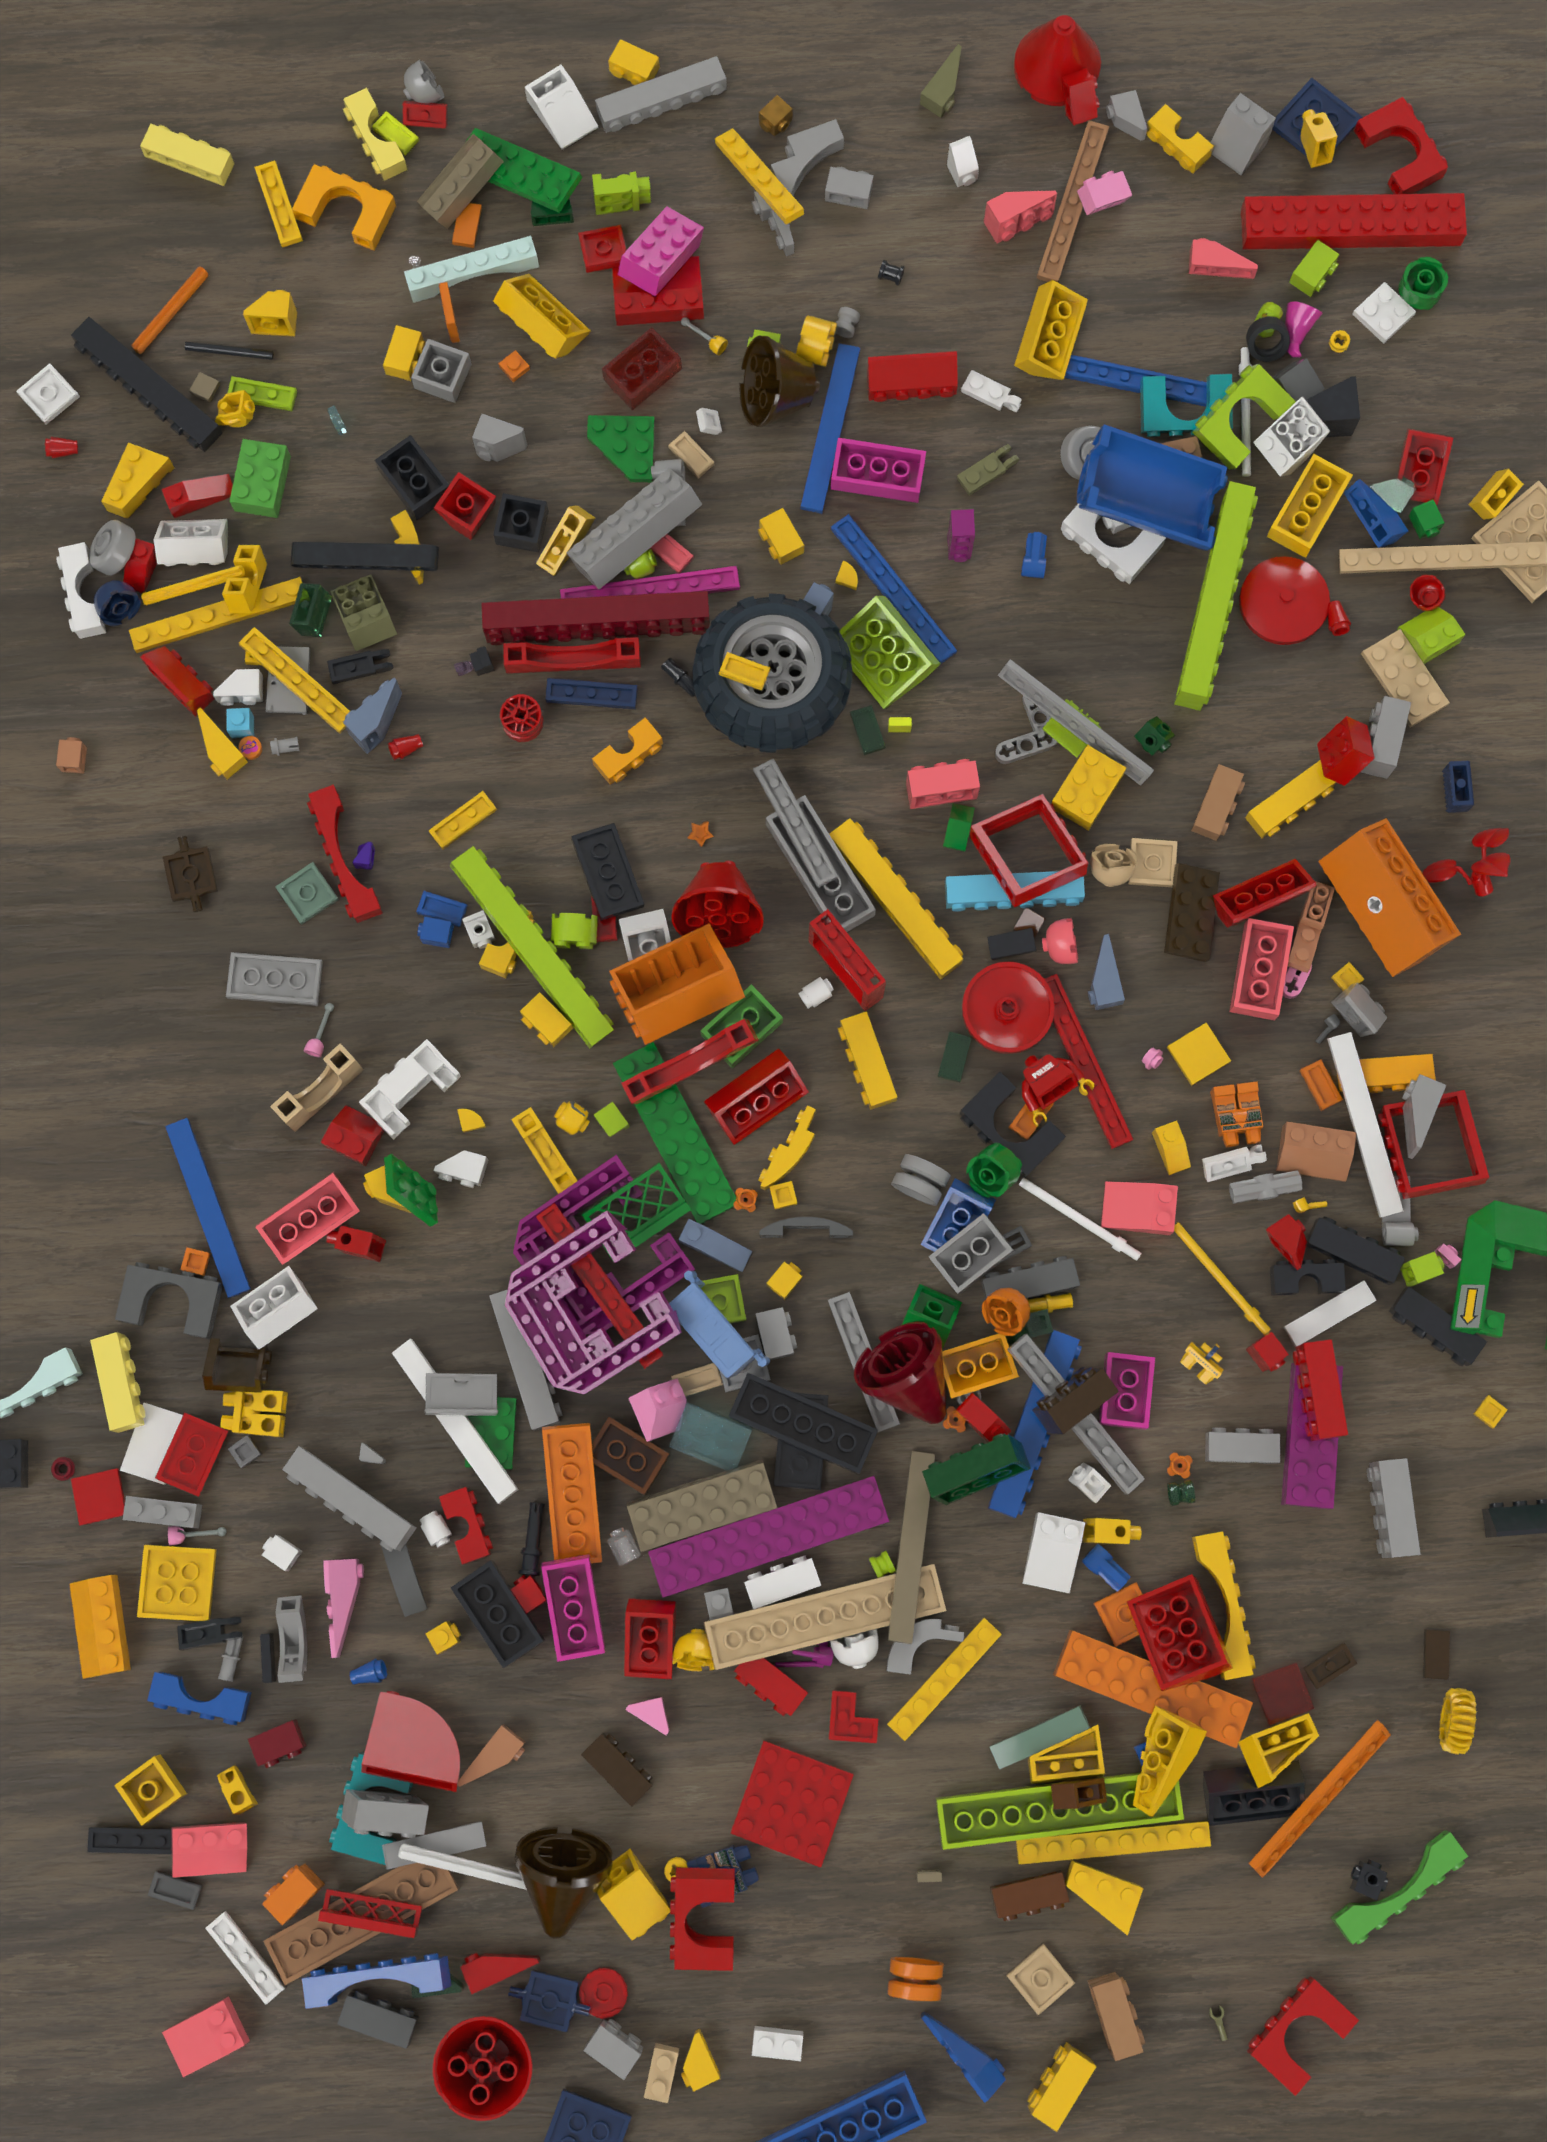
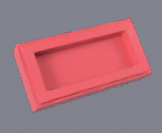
M668 534L649 548L678 574L694 559V555Z

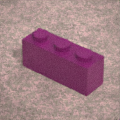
M974 509L951 510L947 533L948 560L965 562L967 559H971L974 544Z

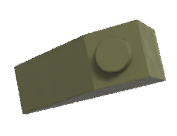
M959 44L921 92L920 104L940 118H942L945 112L949 113L955 104L954 95L962 48Z

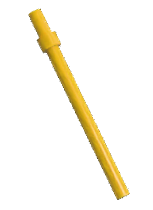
M1179 1222L1174 1225V1232L1243 1310L1245 1318L1249 1322L1252 1321L1263 1335L1268 1333L1271 1329L1259 1316L1261 1313L1255 1306L1251 1307Z

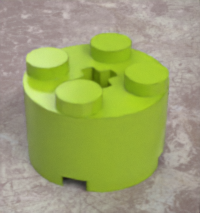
M559 913L558 918V915L552 914L551 942L557 948L570 949V945L575 944L579 949H593V945L597 944L598 916L591 915L590 919L585 918V914Z

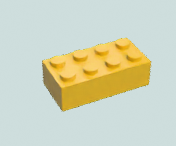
M1313 454L1271 526L1267 537L1306 558L1353 475Z

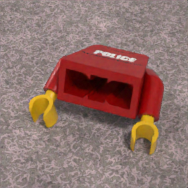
M1048 1054L1041 1059L1032 1055L1025 1061V1065L1028 1068L1023 1071L1025 1079L1022 1082V1098L1029 1112H1033V1123L1037 1127L1039 1125L1035 1120L1036 1117L1042 1116L1044 1121L1047 1122L1046 1115L1040 1112L1038 1108L1045 1109L1077 1086H1079V1092L1085 1096L1088 1092L1083 1088V1085H1088L1092 1090L1094 1089L1093 1081L1085 1080L1083 1078L1084 1074L1071 1060L1054 1058Z

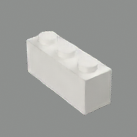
M805 1555L793 1559L794 1565L784 1567L783 1563L771 1567V1573L763 1576L761 1571L748 1575L749 1581L744 1583L753 1609L821 1586L812 1558L807 1560Z

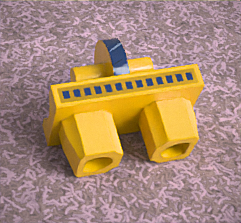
M1193 1342L1187 1346L1180 1362L1189 1370L1196 1362L1204 1368L1198 1373L1197 1377L1204 1384H1208L1214 1378L1218 1379L1223 1372V1369L1217 1364L1222 1359L1216 1353L1220 1346L1215 1344L1211 1348L1205 1342L1200 1348Z

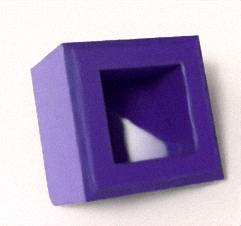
M366 842L358 846L357 856L352 862L355 868L372 870L375 856V847L372 842Z

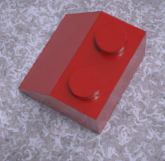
M458 472L435 505L434 510L454 530L472 540L496 505V496Z
M345 1105L330 1123L321 1143L325 1147L366 1167L384 1130L375 1119Z

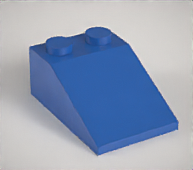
M955 1178L921 1245L935 1252L983 1213L988 1217L996 1199L979 1195L971 1186Z

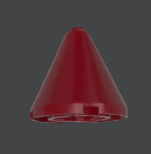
M911 1322L897 1326L878 1337L881 1343L872 1351L867 1347L855 1365L854 1379L857 1385L865 1394L928 1424H938L943 1421L947 1408L942 1341L935 1328H929L924 1322Z

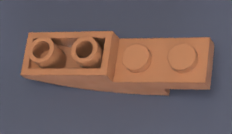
M1315 881L1317 886L1309 891L1291 943L1288 967L1306 973L1310 970L1335 890L1334 887Z

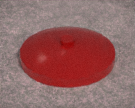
M1275 557L1255 566L1244 580L1239 595L1240 612L1249 629L1261 639L1279 645L1300 643L1313 636L1324 623L1328 614V603H1330L1329 590L1322 575L1307 562L1293 557Z
M1016 962L995 963L982 969L969 982L962 1001L963 1020L971 1036L983 1047L1003 1054L1023 1052L1038 1044L1047 1034L1055 1011L1053 994L1045 979L1029 966Z

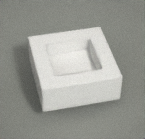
M706 408L696 411L700 432L714 435L722 432L718 411Z

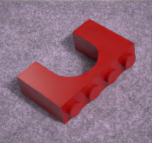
M1404 97L1358 120L1354 132L1364 148L1386 137L1398 136L1408 140L1416 151V160L1391 174L1387 184L1394 194H1414L1444 177L1448 169L1447 161L1444 156L1439 154L1434 140L1428 137L1423 123L1416 118L1411 104L1407 103Z
M676 1867V1877H671V1892H675V1899H671L670 1915H675V1922H670V1937H675V1945H670V1960H674V1970L733 1971L734 1936H706L699 1934L690 1927L686 1916L693 1907L701 1903H734L735 1869Z
M1311 1976L1299 1982L1296 1987L1298 1991L1292 1998L1289 1996L1283 2001L1280 2006L1282 2010L1276 2017L1273 2015L1266 2021L1264 2025L1266 2029L1260 2036L1256 2034L1248 2044L1250 2048L1247 2050L1295 2096L1311 2079V2076L1292 2060L1286 2051L1284 2037L1290 2023L1301 2016H1315L1323 2020L1334 2032L1344 2039L1359 2021Z

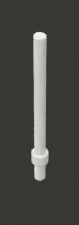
M1248 347L1241 348L1239 376L1248 365L1252 366L1250 364ZM1242 398V443L1251 451L1250 399ZM1251 452L1242 461V476L1244 477L1251 476Z
M1023 1177L1019 1183V1186L1113 1245L1112 1248L1119 1253L1122 1251L1136 1261L1140 1257L1141 1252L1126 1243L1127 1240L1120 1236H1114Z

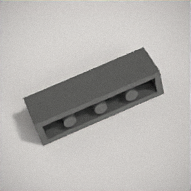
M1067 1256L1054 1258V1263L1046 1265L1044 1261L1030 1264L1031 1268L1024 1270L1019 1266L1008 1269V1273L999 1275V1272L986 1274V1279L981 1281L985 1300L991 1293L1000 1288L1016 1289L1027 1300L1078 1288L1080 1282L1074 1259H1067Z

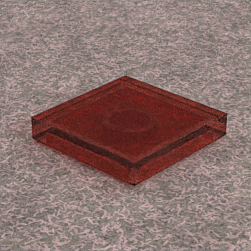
M1296 1662L1251 1679L1268 1725L1314 1709Z

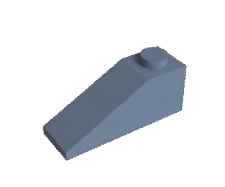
M1109 934L1104 935L1102 938L1090 987L1091 991H1088L1090 1004H1094L1095 1010L1122 1005L1125 1001Z
M688 1219L679 1237V1243L740 1272H743L752 1253L751 1250Z

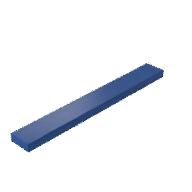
M840 343L838 345L801 503L802 510L823 513L834 465L837 442L843 427L860 347Z
M1071 355L1064 378L1137 393H1140V379L1142 377L1165 376L1166 399L1205 407L1207 404V382Z
M848 514L832 525V532L939 663L942 664L957 653L953 644L852 517Z
M185 1118L165 1126L228 1298L251 1290L189 1119Z

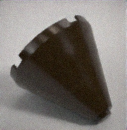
M558 1827L538 1829L523 1836L516 1846L515 1863L544 1932L554 1939L561 1938L568 1933L612 1870L613 1852L610 1846L598 1836L579 1829L572 1828L571 1834L557 1833Z

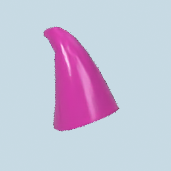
M1289 302L1287 304L1285 325L1290 337L1287 352L1292 357L1302 356L1300 345L1314 323L1323 314L1320 310L1301 302Z

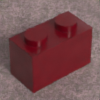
M297 1719L248 1739L257 1766L265 1764L266 1768L280 1763L278 1758L287 1755L288 1759L302 1754L301 1748L307 1746Z

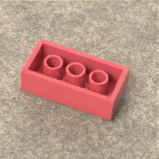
M1248 918L1244 924L1229 1012L1276 1020L1280 1014L1294 926Z

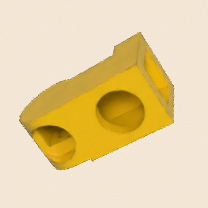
M236 1765L217 1774L221 1789L233 1814L240 1815L258 1805Z

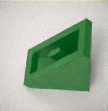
M952 804L943 847L965 852L974 807Z

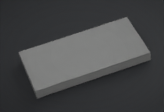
M231 952L226 998L318 1006L323 961L319 959Z

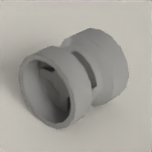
M841 307L838 312L839 319L835 322L837 323L835 333L845 338H852L855 332L854 326L859 322L860 314L852 308Z

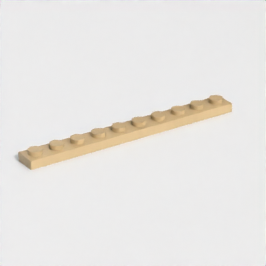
M1547 542L1339 550L1340 574L1547 566Z

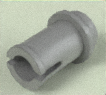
M298 737L281 740L274 738V741H270L272 754H277V756H280L279 753L300 751Z

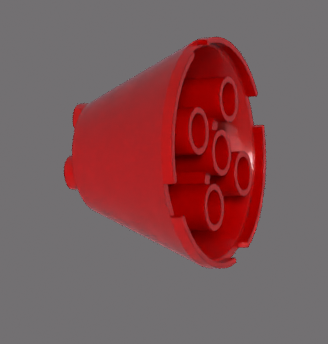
M733 861L705 862L700 865L699 871L674 904L671 920L675 930L681 936L710 924L722 947L729 948L751 941V936L756 933L759 934L763 927L764 915L743 874L736 867V863Z
M490 2016L466 2019L451 2028L437 2047L433 2061V2079L436 2090L449 2108L464 2118L476 2121L499 2118L515 2108L529 2088L533 2069L531 2052L521 2033L508 2022Z

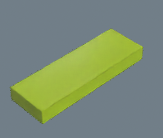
M234 376L231 377L228 393L245 390L255 405L293 411L297 395V389L293 387Z

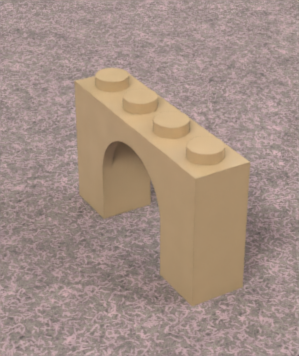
M341 1044L323 1058L327 1066L323 1073L309 1087L296 1095H292L287 1091L270 1106L294 1132L364 1070Z

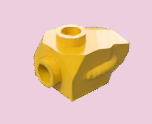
M245 390L225 394L218 401V416L215 418V423L230 427L246 426L253 419L255 405L250 395Z

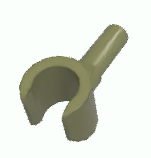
M1218 2006L1221 2014L1216 2018L1213 2016L1212 2009L1210 2008L1209 2016L1215 2020L1221 2040L1225 2041L1227 2036L1222 2020L1224 2009Z

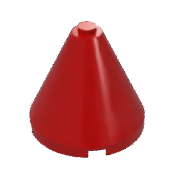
M1068 15L1058 16L1027 33L1017 47L1014 60V72L1021 89L1024 88L1029 92L1033 100L1049 106H1065L1062 76L1086 68L1091 76L1094 75L1098 81L1101 69V57L1096 43Z

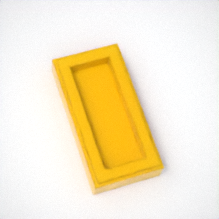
M727 652L719 675L762 691L769 675L770 667Z

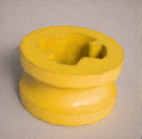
M1342 330L1334 332L1329 341L1330 348L1338 353L1346 351L1350 343V336ZM1338 337L1340 340H1344L1342 346L1339 343L1335 344Z

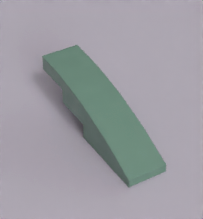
M1078 1706L995 1743L989 1748L999 1769H1002L1084 1732L1091 1727L1081 1706Z

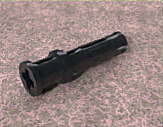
M530 1502L526 1544L521 1550L523 1559L522 1567L518 1574L540 1576L538 1563L542 1552L539 1549L545 1504L538 1503L536 1512L537 1504Z

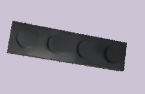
M89 1827L87 1852L172 1854V1830L162 1828Z

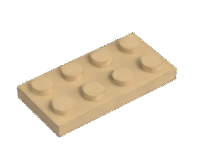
M1401 629L1362 651L1361 655L1389 697L1411 702L1407 724L1410 728L1450 703Z

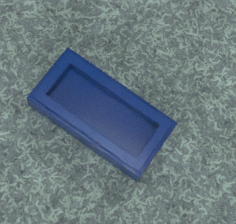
M423 891L416 912L426 917L451 921L453 925L461 927L462 918H464L468 906L467 904Z

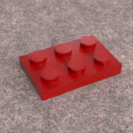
M184 1412L155 1475V1479L199 1497L228 1431Z

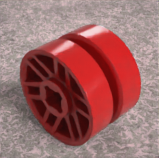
M517 694L511 696L503 703L500 710V719L505 733L511 739L518 742H528L540 734L543 728V716L540 706L534 698L524 694Z

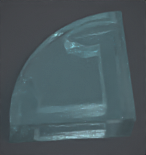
M335 405L327 408L329 417L338 434L343 435L347 433V429Z

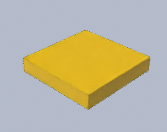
M1207 1023L1167 1046V1049L1191 1086L1231 1062Z

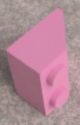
M678 1379L647 1388L629 1397L647 1442L680 1430L687 1400Z

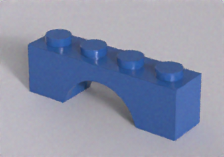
M154 1672L147 1701L154 1702L153 1707L167 1710L168 1706L176 1707V1712L190 1715L191 1711L200 1713V1717L204 1719L214 1720L216 1716L224 1718L223 1723L237 1725L238 1722L245 1721L252 1692L227 1687L213 1700L199 1701L186 1691L182 1676Z

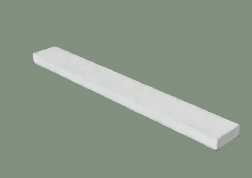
M1349 1032L1328 1038L1327 1040L1353 1129L1356 1132V1139L1379 1217L1402 1212L1403 1207L1352 1033Z
M409 1339L393 1351L392 1354L425 1400L426 1373L436 1372L413 1339ZM436 1415L498 1504H501L519 1490L466 1415Z

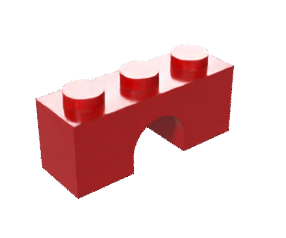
M464 1487L439 1496L446 1519L463 1517L469 1524L468 1534L463 1539L455 1541L462 1565L490 1556V1549H493L490 1536L484 1535L482 1527L486 1525L482 1514H477L474 1505L478 1504L474 1491H469L468 1487Z

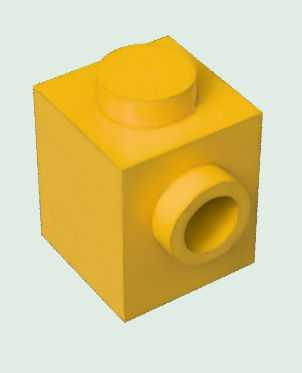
M446 1621L425 1633L437 1655L461 1642L459 1636H461L459 1629L455 1623L451 1624L450 1621Z

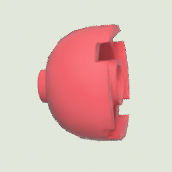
M1072 918L1055 921L1048 927L1046 938H1042L1044 952L1048 951L1051 959L1059 964L1078 963L1077 944Z

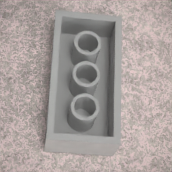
M1407 1458L1369 1463L1370 1468H1367V1478L1369 1482H1372L1373 1491L1370 1492V1500L1376 1510V1515L1373 1516L1375 1530L1379 1532V1539L1376 1541L1378 1553L1382 1554V1558L1421 1555Z

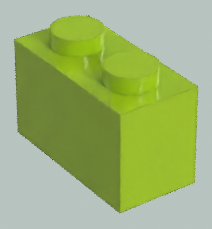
M1317 240L1293 272L1289 283L1310 297L1315 291L1320 292L1326 283V280H1324L1328 274L1332 276L1339 264L1336 262L1340 254Z
M1434 1251L1402 1264L1400 1270L1407 1287H1412L1444 1274L1442 1270L1444 1269V1263L1441 1257L1437 1256Z

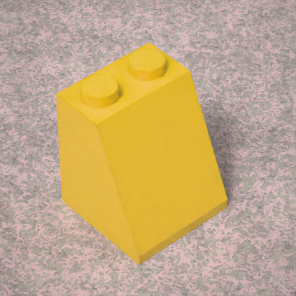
M631 1849L613 1861L612 1870L598 1889L597 1894L615 1920L633 1941L635 1938L643 1936L655 1923L663 1921L670 1913V1907Z

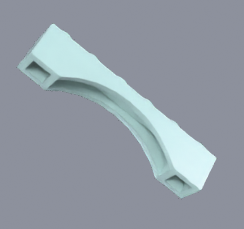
M528 236L404 271L412 301L415 303L438 295L440 293L439 283L447 282L448 287H451L464 280L486 274L524 272L538 268L539 263L532 237Z
M65 1347L45 1357L38 1371L23 1388L11 1396L0 1400V1418L13 1414V1409L19 1406L24 1408L35 1403V1398L41 1395L46 1397L57 1391L56 1388L63 1384L68 1386L78 1381L77 1377L83 1373L72 1350Z

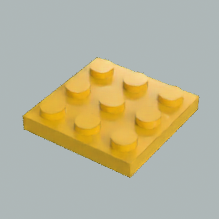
M144 1545L137 1617L190 1621L210 1620L217 1549Z

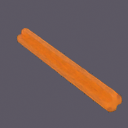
M198 267L132 343L131 347L136 353L142 354L205 281L208 273L204 268Z

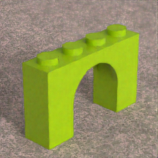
M1259 364L1248 365L1240 373L1241 378L1238 382H1233L1225 390L1227 394L1222 399H1217L1211 405L1210 409L1212 411L1207 416L1203 415L1196 422L1195 425L1197 427L1192 432L1228 469L1237 468L1251 452L1234 435L1229 424L1231 409L1237 401L1242 398L1255 401L1273 420L1280 418L1296 402Z

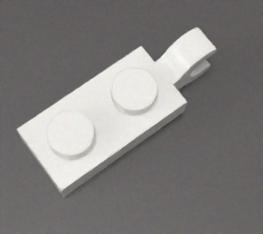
M971 370L961 388V392L999 411L1005 406L1017 412L1021 406L1020 402L1022 399L1015 395H1009L1011 392L1010 388Z
M1255 1145L1250 1151L1247 1147L1204 1158L1202 1159L1204 1176L1207 1182L1250 1171L1252 1170L1251 1164L1267 1161L1266 1152H1263L1262 1145Z

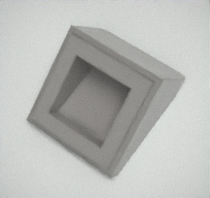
M361 1443L360 1461L376 1464L386 1463V1459L367 1444Z

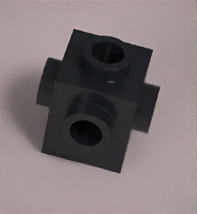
M1368 1859L1367 1863L1360 1861L1352 1869L1350 1878L1353 1880L1350 1889L1377 1900L1380 1891L1384 1892L1387 1886V1872L1381 1870V1864Z

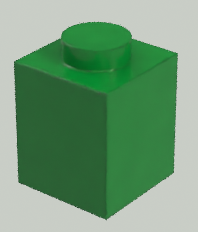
M1434 500L1413 507L1408 515L1419 539L1426 536L1432 538L1438 535L1445 523Z

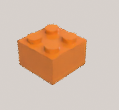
M306 1864L300 1867L295 1865L289 1869L282 1877L284 1882L274 1885L264 1895L267 1899L262 1905L281 1925L291 1920L325 1885Z

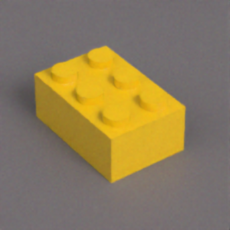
M1087 745L1052 800L1055 811L1089 831L1123 777L1126 767Z
M1067 2042L1064 2047L1061 2045L1058 2047L1053 2056L1055 2062L1051 2068L1047 2067L1040 2078L1042 2081L1038 2090L1034 2088L1027 2099L1031 2115L1056 2132L1096 2068L1090 2057Z

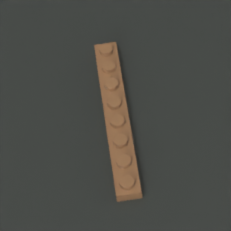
M1088 120L1037 274V279L1059 282L1083 209L1077 191L1084 186L1083 182L1094 176L1109 130L1107 125Z

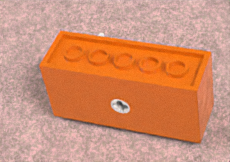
M1387 818L1359 830L1318 861L1392 977L1419 964L1461 935Z

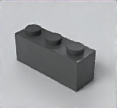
M357 1990L355 1993L350 1992L347 1995L337 2025L405 2049L408 2048L419 2016L414 2015V2010L407 2007H401L400 2009L391 2007V2002L384 1999L374 2001L368 1998L369 1995L367 1993Z

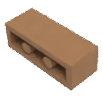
M1218 764L1191 831L1217 841L1220 835H1225L1229 823L1225 822L1228 814L1233 815L1237 805L1234 802L1236 794H1241L1245 782L1242 781L1243 773Z

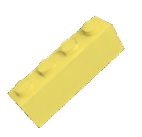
M150 124L140 145L145 157L225 186L234 166V161L228 150L221 147L217 149L203 140H193L181 132L177 134L163 125L156 126Z
M115 1332L90 1340L109 1430L120 1433L145 1425L143 1419L145 1418V1410L139 1401L141 1392L138 1383L135 1382L134 1373L136 1368L133 1360L130 1359L129 1350L131 1345L129 1339L124 1334Z

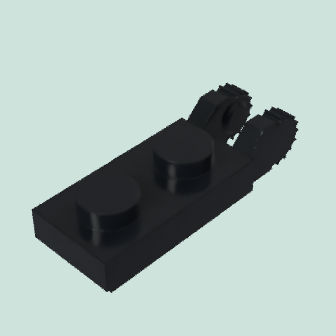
M390 650L366 651L328 660L327 664L332 684L392 670V662L374 665V660L389 657Z
M241 1617L216 1618L177 1626L179 1650L183 1651L216 1645L243 1638L242 1632L239 1631L225 1634V1626L240 1624Z

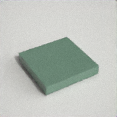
M314 862L275 887L301 925L339 900Z

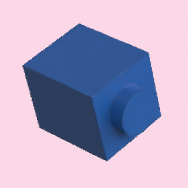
M424 917L423 923H419L417 935L420 936L423 944L450 948L454 926L451 921Z

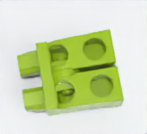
M636 171L630 172V176L622 174L617 178L602 179L601 174L592 175L596 215L628 211L632 208L633 211H639V204L651 203L649 177L637 178Z

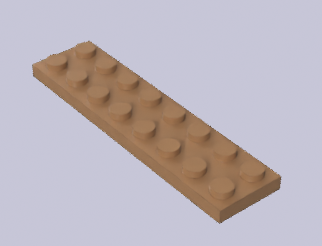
M413 1863L396 1867L351 1893L422 1905L423 1910L459 1890V1887L451 1871L421 1863ZM340 1898L329 1904V1909L339 1911L346 1905ZM346 1898L349 1903L355 1900ZM361 1900L351 1905L358 1915H363L370 1910L366 1903ZM370 1902L372 1907H375L377 1905V1903ZM382 1904L375 1909L381 1919H388L393 1915L388 1905ZM394 1907L396 1911H399L401 1909L399 1907ZM348 1908L345 1909L344 1911H342V1912L351 1913ZM320 1909L265 1939L263 1942L284 1985H287L381 1932L318 1921L319 1913L322 1910ZM405 1909L399 1913V1916L402 1920H405L414 1915L416 1910ZM372 1912L367 1915L369 1917H374ZM396 1917L391 1919L392 1921L399 1922Z

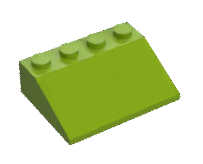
M875 596L839 630L850 650L852 671L883 709H886L922 682L940 665L939 661L886 596Z

